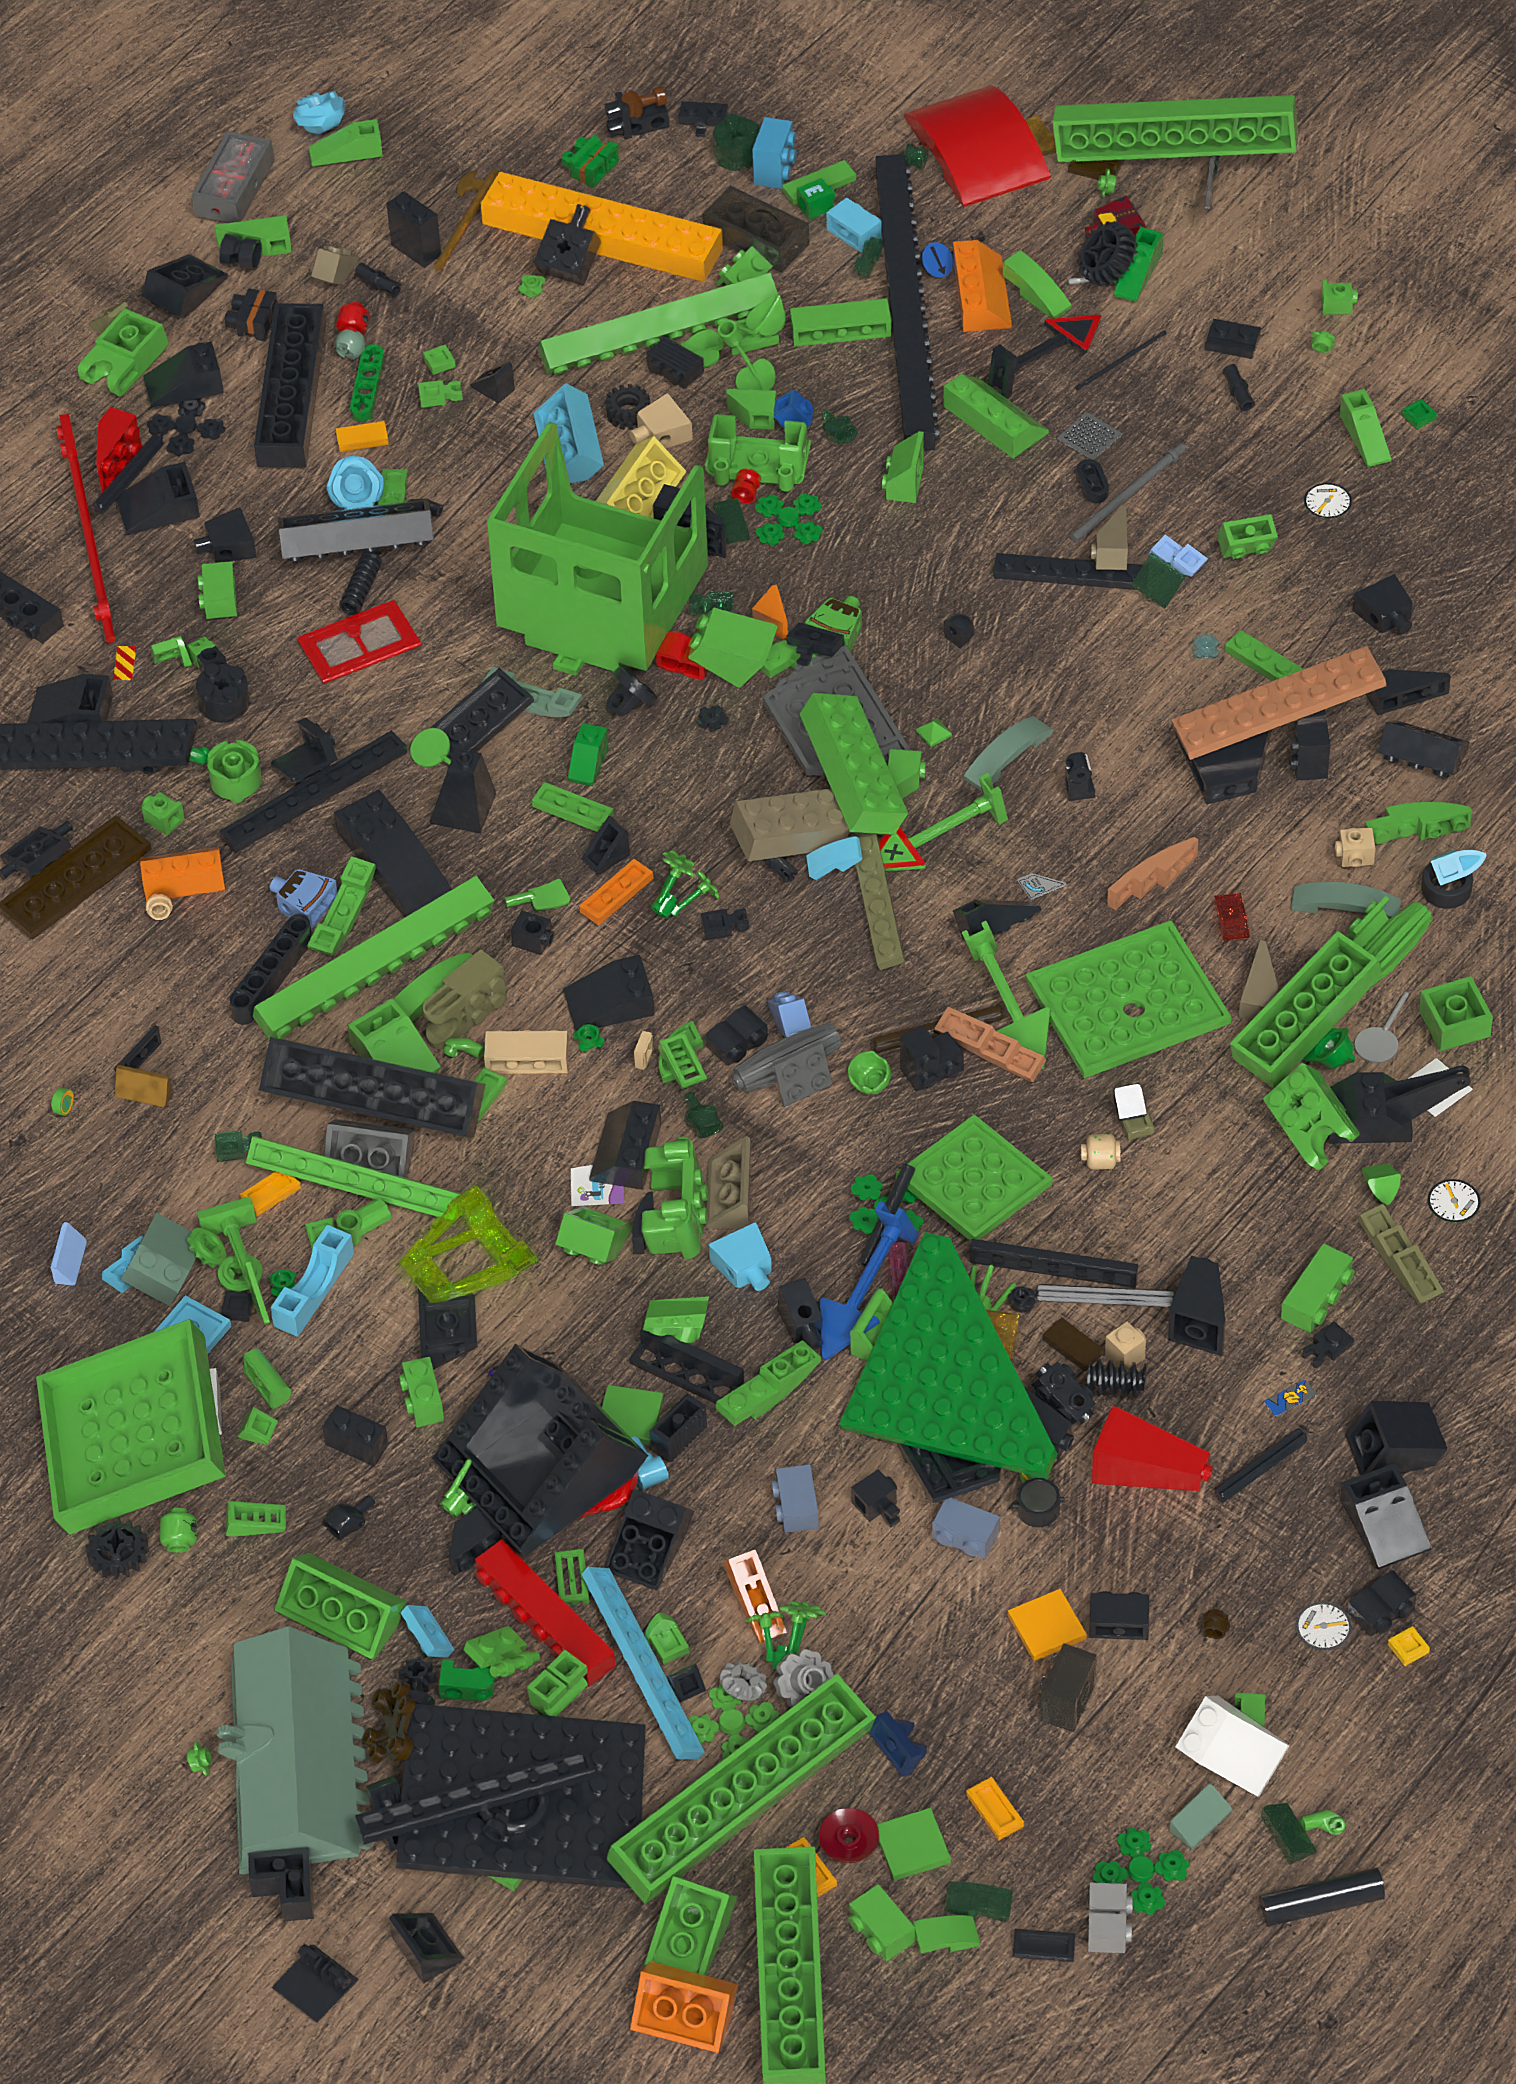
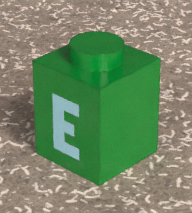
M822 178L797 188V206L808 220L823 215L834 207V199L836 198L832 186H828Z

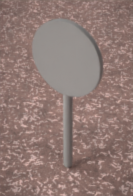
M1408 992L1403 993L1383 1028H1367L1357 1035L1354 1046L1360 1058L1370 1063L1379 1064L1390 1061L1397 1054L1398 1040L1388 1029L1407 999Z

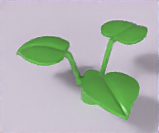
M780 295L773 296L753 308L746 318L745 324L747 328L741 326L740 323L736 324L733 320H724L718 326V333L710 329L702 330L680 345L703 357L704 368L718 362L720 358L719 350L724 348V342L727 346L736 347L748 366L737 374V388L771 391L776 379L775 369L766 359H759L753 364L750 362L740 346L743 338L741 331L756 335L759 332L764 337L777 334L783 328L786 321L782 298Z

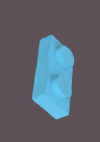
M406 1605L401 1615L405 1619L408 1629L420 1643L422 1651L430 1657L448 1658L455 1649L427 1606Z

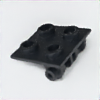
M303 1944L298 1950L299 1960L272 1986V1989L318 2023L359 1979L314 1944L309 1946Z

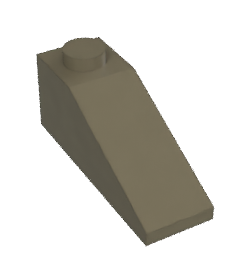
M1120 506L1097 533L1096 544H1091V559H1096V569L1127 570L1126 506Z
M1264 940L1259 942L1240 1001L1239 1018L1250 1021L1278 994L1279 990L1267 944Z

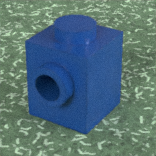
M794 389L775 400L773 417L784 428L785 420L804 422L808 428L812 424L814 407L809 400L802 397Z

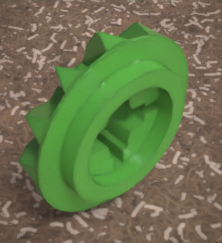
M195 1228L189 1233L190 1236L187 1238V1241L190 1244V1251H193L196 1255L195 1258L201 1259L204 1265L208 1263L212 1268L223 1263L226 1259V1251L221 1240L214 1233L204 1228Z
M235 1255L225 1259L218 1269V1278L221 1286L226 1287L227 1291L241 1292L249 1290L251 1292L250 1286L243 1276L236 1279L235 1273L241 1274L242 1272ZM248 1255L257 1283L260 1285V1279L263 1276L261 1263L255 1257Z

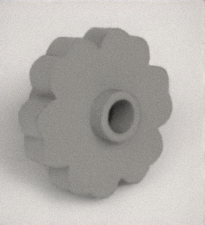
M807 1649L799 1650L796 1655L786 1654L782 1661L777 1664V1671L780 1675L774 1679V1686L777 1688L778 1697L787 1698V1705L792 1708L834 1676L830 1663L821 1662V1655L818 1652Z

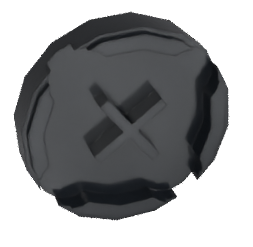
M619 666L613 671V674L621 683L608 698L607 707L609 711L622 717L627 715L640 700L649 706H653L657 700V695L648 685L637 680L636 675L624 666ZM624 698L623 703L617 707L619 701Z

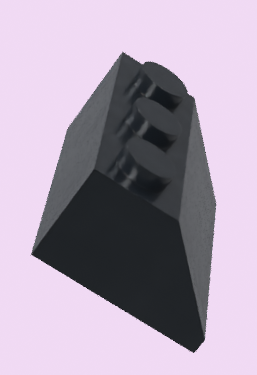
M1393 720L1385 723L1377 752L1384 754L1383 759L1396 763L1399 762V759L1409 762V767L1423 770L1425 766L1434 769L1433 774L1448 777L1449 774H1456L1470 742Z
M631 1101L608 1112L589 1177L590 1182L640 1190L644 1189L649 1169H644L645 1150L648 1147L656 1146L662 1125L659 1104Z

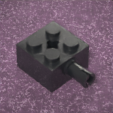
M577 204L570 223L550 219L533 263L542 274L584 286L601 241L595 231L584 229L591 209L584 205L581 208L582 205Z

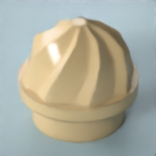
M154 893L146 902V911L153 919L163 920L172 911V901L162 893Z

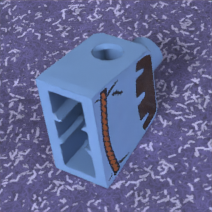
M300 869L295 870L288 880L276 876L270 885V890L277 893L276 897L280 912L289 918L298 914L305 915L310 920L311 930L330 908L338 893L336 880Z

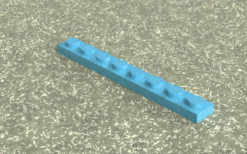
M587 1567L582 1576L588 1586V1590L595 1599L600 1613L611 1630V1634L615 1638L625 1661L628 1663L635 1681L642 1690L647 1704L658 1721L659 1727L663 1731L673 1754L677 1759L699 1760L705 1751L609 1568Z

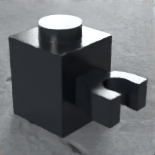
M878 1469L851 1487L852 1504L869 1522L879 1515H882L890 1527L900 1522V1518L897 1516L900 1513V1509L895 1505L897 1504V1486L891 1477H885Z

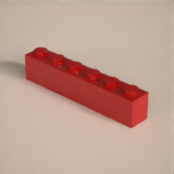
M502 1539L475 1559L477 1571L475 1576L484 1587L488 1585L494 1591L493 1593L499 1603L502 1605L507 1604L512 1609V1613L519 1623H526L529 1626L534 1638L540 1643L544 1642L555 1659L566 1650L587 1666V1673L583 1678L586 1680L588 1687L616 1667L614 1651Z

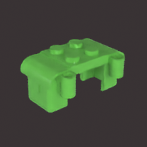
M716 414L713 417L708 438L705 470L708 474L714 476L716 484L725 485L729 482V479L735 480L739 470L752 469L760 475L761 482L779 484L780 490L790 491L793 489L794 484H799L804 479L812 441L809 440L807 443V425L804 422L785 420V440L737 437L736 416Z
M678 1137V1141L665 1142L664 1146L648 1147L645 1150L644 1169H651V1189L654 1191L682 1189V1199L662 1201L661 1210L644 1211L642 1213V1234L649 1253L655 1255L682 1252L684 1259H691L697 1256L701 1250L703 1224L708 1223L707 1208L704 1207V1201H708L709 1192L707 1184L704 1185L703 1172L692 1141L687 1137Z

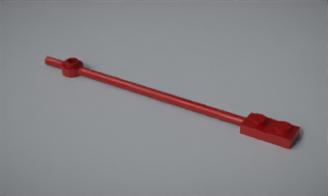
M69 414L59 415L61 425L56 426L59 441L64 440V443L60 444L62 458H68L98 602V605L93 606L96 621L101 620L106 642L113 643L116 638Z

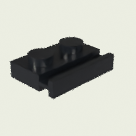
M1213 318L1207 335V341H1205V350L1253 359L1254 351L1261 335V327Z

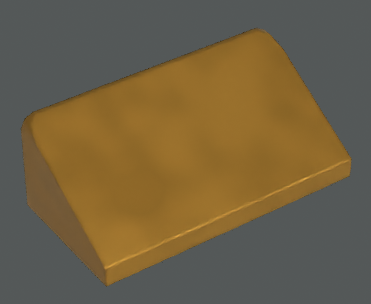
M122 1065L117 1066L116 1097L159 1107L167 1106L172 1094L169 1076Z

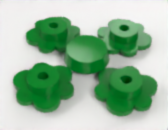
M806 493L800 494L798 499L793 501L795 508H782L784 502L778 500V497L773 494L758 499L755 511L767 518L772 515L778 516L777 520L779 524L765 523L763 527L756 529V536L759 537L760 543H768L771 546L777 545L779 540L785 537L784 532H782V526H795L794 537L799 539L802 544H809L812 541L817 542L820 539L819 535L823 532L821 526L815 525L812 521L799 523V515L806 514L807 516H812L814 512L821 510L822 504L818 501L817 496H810Z
M867 1174L864 1178L861 1176L856 1177L855 1183L851 1185V1192L854 1195H859L861 1200H867L868 1198L876 1200L874 1204L875 1209L879 1201L886 1203L888 1196L880 1197V1190H882L883 1185L872 1174ZM907 1189L901 1202L906 1201L912 1204L915 1202V1199L918 1200L919 1198ZM860 1207L858 1211L851 1212L849 1220L853 1223V1229L861 1230L865 1234H871L879 1218L875 1209L868 1210L866 1207ZM907 1210L905 1213L916 1231L919 1232V1227L923 1225V1219L915 1215L914 1211Z
M1132 1827L1127 1830V1833H1121L1117 1837V1843L1121 1846V1854L1125 1856L1130 1855L1132 1858L1128 1869L1119 1867L1117 1861H1110L1109 1864L1101 1861L1096 1864V1873L1093 1875V1881L1095 1883L1123 1884V1881L1129 1875L1132 1880L1141 1883L1138 1886V1890L1131 1892V1896H1133L1132 1909L1138 1913L1145 1911L1147 1915H1153L1155 1910H1160L1165 1906V1899L1161 1896V1888L1152 1887L1147 1881L1152 1879L1155 1872L1163 1875V1879L1167 1882L1173 1879L1182 1881L1187 1876L1186 1869L1189 1868V1861L1183 1859V1854L1179 1850H1172L1169 1854L1161 1853L1159 1861L1154 1866L1152 1861L1144 1856V1852L1151 1850L1149 1832L1146 1830L1137 1831L1136 1828Z

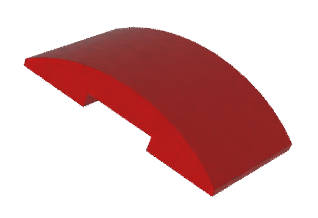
M990 85L904 113L905 119L922 145L929 147L943 168L945 180L963 207L1051 179L1040 147L1024 117L1010 98L995 86Z

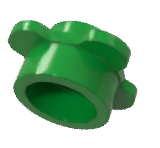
M583 1025L573 1034V1038L578 1041L579 1050L582 1052H587L589 1049L604 1045V1039L599 1036V1028L597 1026Z
M280 1269L269 1276V1282L272 1284L271 1295L278 1297L284 1287L293 1288L296 1285V1273Z

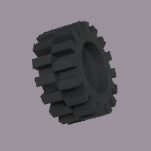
M624 384L619 385V390L615 387L612 389V393L609 392L605 400L606 415L609 423L613 422L614 427L620 425V429L624 430L625 426H628V430H633V426L638 428L637 413L650 405V396L646 394L644 388L640 391V386L638 385L635 388H632V384H628V388H624ZM625 405H634V406H636V407H634V408H632V409H623V408H620V407L625 406Z

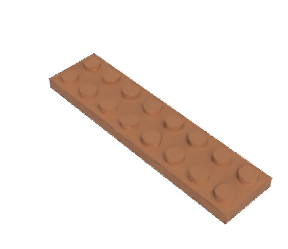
M1365 646L1171 720L1191 760L1387 685L1385 677L1370 650Z

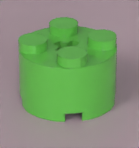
M236 740V743L228 744V741H225L213 747L209 752L207 767L210 785L218 796L229 799L234 803H240L259 789L263 779L259 756L253 745L242 740Z

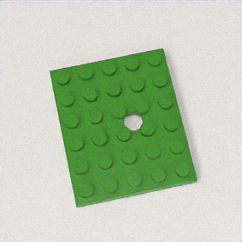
M1171 920L1032 971L1025 976V981L1041 1008H1050V1023L1084 1079L1231 1024V1015ZM1133 1003L1136 1007H1143L1145 1011L1138 1017H1130L1124 1013V1007Z

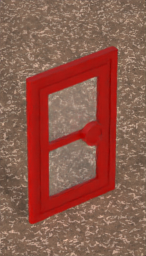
M395 600L388 601L297 637V642L323 684L422 646Z

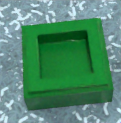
M1422 399L1403 408L1401 413L1416 430L1437 418V413Z

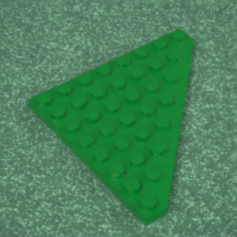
M925 1232L839 1425L842 1430L1047 1479L1058 1454L950 1237Z

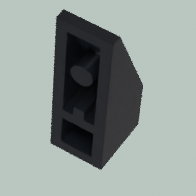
M1389 669L1382 672L1387 686L1365 695L1376 714L1381 715L1449 694L1451 676L1449 673Z

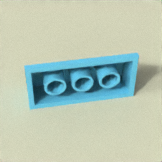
M565 383L533 414L538 436H540L549 422L557 424L569 481L574 483L589 480L604 466L588 394Z

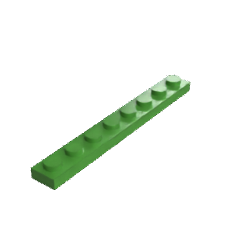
M257 1136L252 1137L246 1163L372 1199H382L390 1204L451 1221H456L463 1195V1193Z

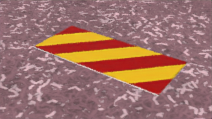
M117 646L113 680L133 679L136 646Z

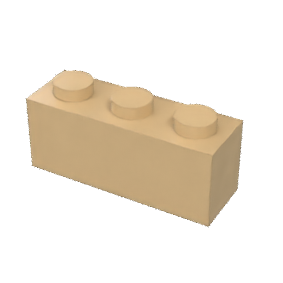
M486 1031L484 1052L486 1069L497 1074L568 1073L569 1045L567 1031Z

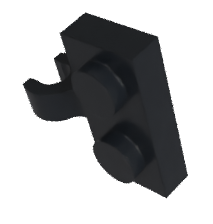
M681 101L678 116L679 124L695 125L696 136L705 137L707 126H726L728 104Z
M800 622L786 636L788 645L798 647L796 653L801 654V656L797 660V664L803 666L809 665L814 652L833 657L844 644L843 634Z

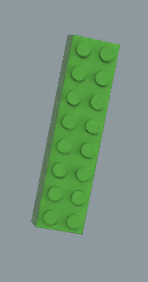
M815 1847L754 1849L763 2084H826Z

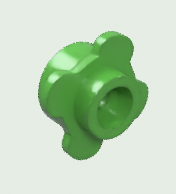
M1106 169L1105 175H1100L1097 189L1101 190V198H1104L1105 193L1112 195L1115 188L1116 176L1109 174L1110 169Z
M524 275L521 278L522 285L519 286V291L525 296L535 298L543 292L542 284L545 283L544 277Z
M1325 331L1312 332L1311 336L1313 339L1311 343L1314 350L1328 353L1331 349L1335 348V343L1333 342L1336 338Z
M196 1741L194 1742V1748L187 1751L188 1763L194 1773L203 1771V1774L206 1776L209 1775L208 1766L212 1764V1756L208 1748H202L200 1742Z

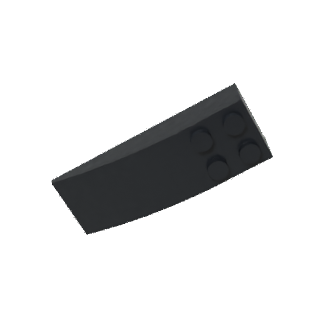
M380 789L334 812L337 833L358 859L376 865L373 876L374 880L404 917L409 916L452 890L422 843Z

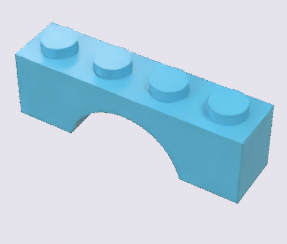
M329 1225L325 1227L313 1245L309 1265L301 1280L291 1289L284 1287L271 1306L274 1327L297 1337L301 1334L353 1257L354 1248L351 1234Z

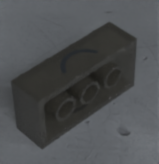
M731 185L702 213L704 225L722 229V244L738 252L743 250L745 253L753 246L773 266V269L781 273L810 244L809 223Z

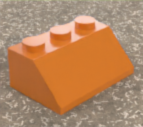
M219 846L140 859L146 902L154 893H162L169 898L225 890Z
M650 1961L641 1971L630 2030L719 2053L733 2014L738 1984Z

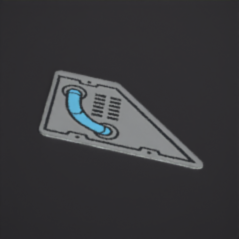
M1034 873L1017 879L1030 899L1037 898L1066 885L1065 882Z

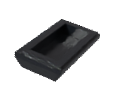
M1015 1929L1012 1957L1074 1962L1076 1933Z

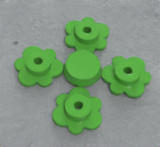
M720 1683L719 1688H712L709 1692L713 1708H721L723 1711L719 1718V1725L716 1721L711 1720L709 1715H702L701 1717L691 1716L688 1720L701 1745L705 1741L712 1742L714 1734L718 1732L719 1728L722 1732L731 1735L728 1742H724L721 1746L723 1751L722 1758L724 1760L735 1752L737 1748H740L750 1740L749 1738L743 1739L737 1734L743 1730L745 1723L753 1727L755 1732L759 1733L778 1719L779 1713L773 1710L771 1703L763 1702L759 1706L752 1705L749 1709L750 1713L744 1719L742 1713L735 1709V1705H740L742 1700L730 1695Z

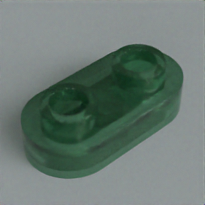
M871 236L869 240L864 242L863 254L861 257H857L854 267L858 277L870 278L882 251L883 242L881 238Z

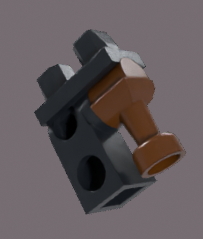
M662 86L653 88V93L640 96L633 90H628L629 92L624 94L617 92L614 93L615 101L604 104L608 119H612L606 121L610 136L623 134L625 140L632 138V135H642L670 127L668 110L665 106L667 98Z

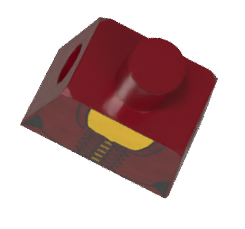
M1126 195L1097 208L1094 211V224L1085 227L1084 231L1085 235L1089 237L1091 230H1097L1099 224L1104 225L1106 221H1116L1130 228V231L1136 236L1140 227L1146 228V224Z

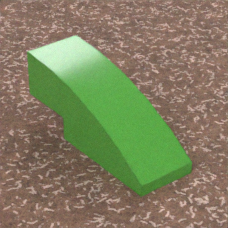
M1020 250L1003 262V276L1020 288L1021 297L1047 316L1058 318L1071 309V303L1057 284L1024 252Z

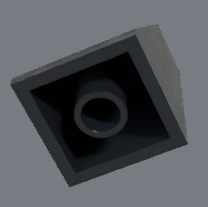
M1191 1255L1169 1309L1168 1340L1222 1356L1224 1352L1226 1318L1219 1265L1210 1259Z
M1370 1401L1345 1434L1360 1475L1393 1463L1396 1464L1401 1474L1436 1465L1447 1451L1445 1439L1442 1436L1436 1416L1429 1402Z

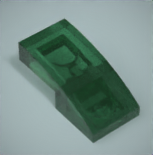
M950 1881L947 1886L944 1911L957 1915L973 1916V1918L978 1914L1006 1922L1010 1918L1013 1891L980 1883Z

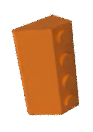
M978 240L953 242V265L963 332L1012 328L1005 277L1003 276L1002 256Z

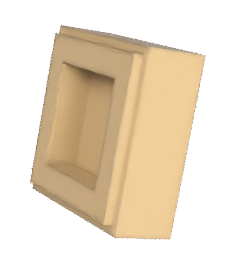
M642 1031L634 1050L635 1068L644 1070L648 1065L654 1050L653 1035L650 1032Z

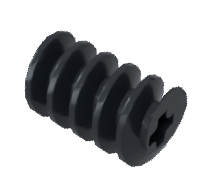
M1089 1359L1087 1387L1094 1392L1096 1386H1098L1100 1395H1104L1109 1387L1111 1396H1115L1120 1388L1123 1397H1127L1129 1391L1132 1390L1134 1398H1138L1141 1391L1145 1390L1147 1363H1143L1140 1371H1138L1135 1362H1132L1129 1369H1126L1124 1361H1120L1118 1367L1115 1368L1113 1360H1109L1107 1366L1103 1367L1101 1359L1097 1360L1095 1366H1092Z

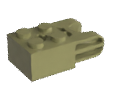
M480 949L442 980V987L425 1000L423 1013L432 1022L426 1030L427 1042L432 1047L442 1050L449 1038H460L476 1024L482 1023L487 1015L493 1010L500 1008L507 1000L504 968L483 950Z

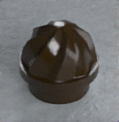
M1208 1610L1201 1619L1202 1633L1209 1638L1222 1639L1225 1637L1226 1632L1230 1630L1228 1615L1222 1610Z

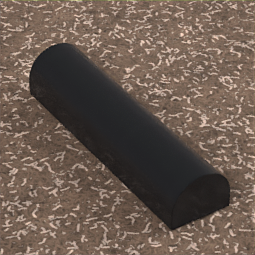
M1376 1867L1259 1895L1258 1901L1267 1927L1383 1900L1385 1898V1889L1380 1871Z

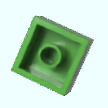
M1472 976L1421 991L1419 1012L1439 1051L1491 1036L1493 1016Z

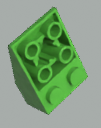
M393 999L347 1025L350 1045L360 1056L435 1073L441 1070L440 1065L408 1015Z

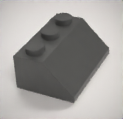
M334 1119L327 1124L324 1155L407 1178L413 1157L415 1130Z

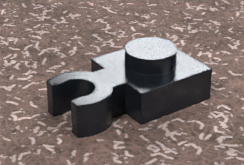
M727 909L700 913L705 940L732 936V929L738 931L749 929V920L740 921V919L747 918L746 909H737L733 914H728Z
M1334 1321L1314 1336V1344L1307 1345L1303 1349L1302 1357L1306 1359L1310 1355L1317 1356L1313 1360L1312 1366L1318 1368L1323 1364L1326 1356L1334 1360L1352 1347L1354 1338Z

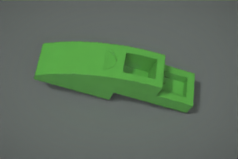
M1445 802L1399 804L1386 807L1385 817L1366 821L1364 828H1372L1375 844H1382L1400 837H1408L1415 833L1418 834L1422 841L1470 828L1472 810L1468 806Z
M802 1340L761 1366L759 1375L718 1400L716 1409L734 1426L750 1416L757 1419L791 1393L821 1362V1357Z

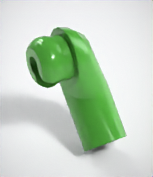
M449 1038L445 1042L446 1046L443 1048V1053L451 1057H456L458 1050H461L480 1059L485 1052L484 1046L468 1038Z
M1329 1810L1300 1817L1301 1827L1304 1831L1320 1828L1330 1834L1339 1835L1346 1828L1345 1820Z

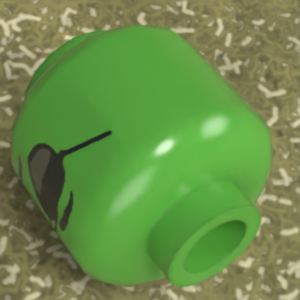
M173 1508L170 1509V1513L160 1518V1543L167 1547L169 1552H187L190 1550V1547L196 1544L197 1518L187 1513V1509Z

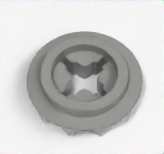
M736 1660L733 1664L727 1663L720 1675L723 1688L730 1695L741 1700L758 1699L764 1694L767 1687L765 1683L766 1675L760 1673L759 1667H751L749 1661L745 1664H742L739 1660Z

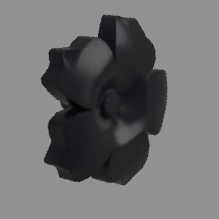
M719 705L711 707V710L704 706L700 708L697 723L698 726L704 729L709 727V731H717L721 729V725L727 724L729 717L723 713V707Z

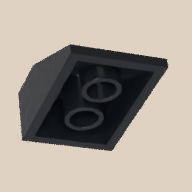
M188 254L147 270L142 297L150 300V303L155 306L167 309L174 316H183L193 312L227 279L228 274Z
M212 341L187 346L143 375L151 408L224 393L220 368Z
M1324 709L1300 718L1296 725L1295 737L1290 740L1291 753L1294 754L1289 755L1290 770H1295L1296 781L1328 779L1330 738Z
M641 955L614 960L563 988L575 1031L587 1024L601 1028L655 1015L653 994Z

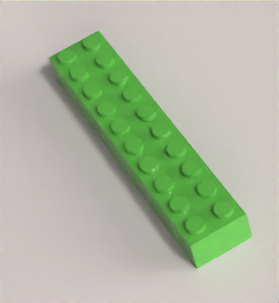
M1295 95L1055 106L1053 117L1058 162L1297 152L1298 125Z
M835 1674L610 1847L607 1860L646 1905L670 1886L673 1876L682 1877L871 1730L876 1717L838 1674Z

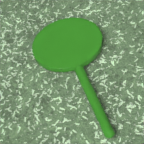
M429 728L423 730L414 738L410 751L413 760L418 765L434 767L442 761L448 765L451 762L447 757L450 750V740L442 730Z

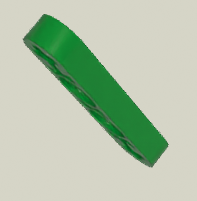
M376 344L366 346L365 350L361 353L350 403L351 417L358 422L368 421L374 413L385 362L384 350ZM372 356H374V362H370ZM369 371L376 373L371 377H366L363 375L364 373ZM369 389L372 391L371 393L365 395L359 393L361 390ZM361 404H365V408H363V410L360 411Z

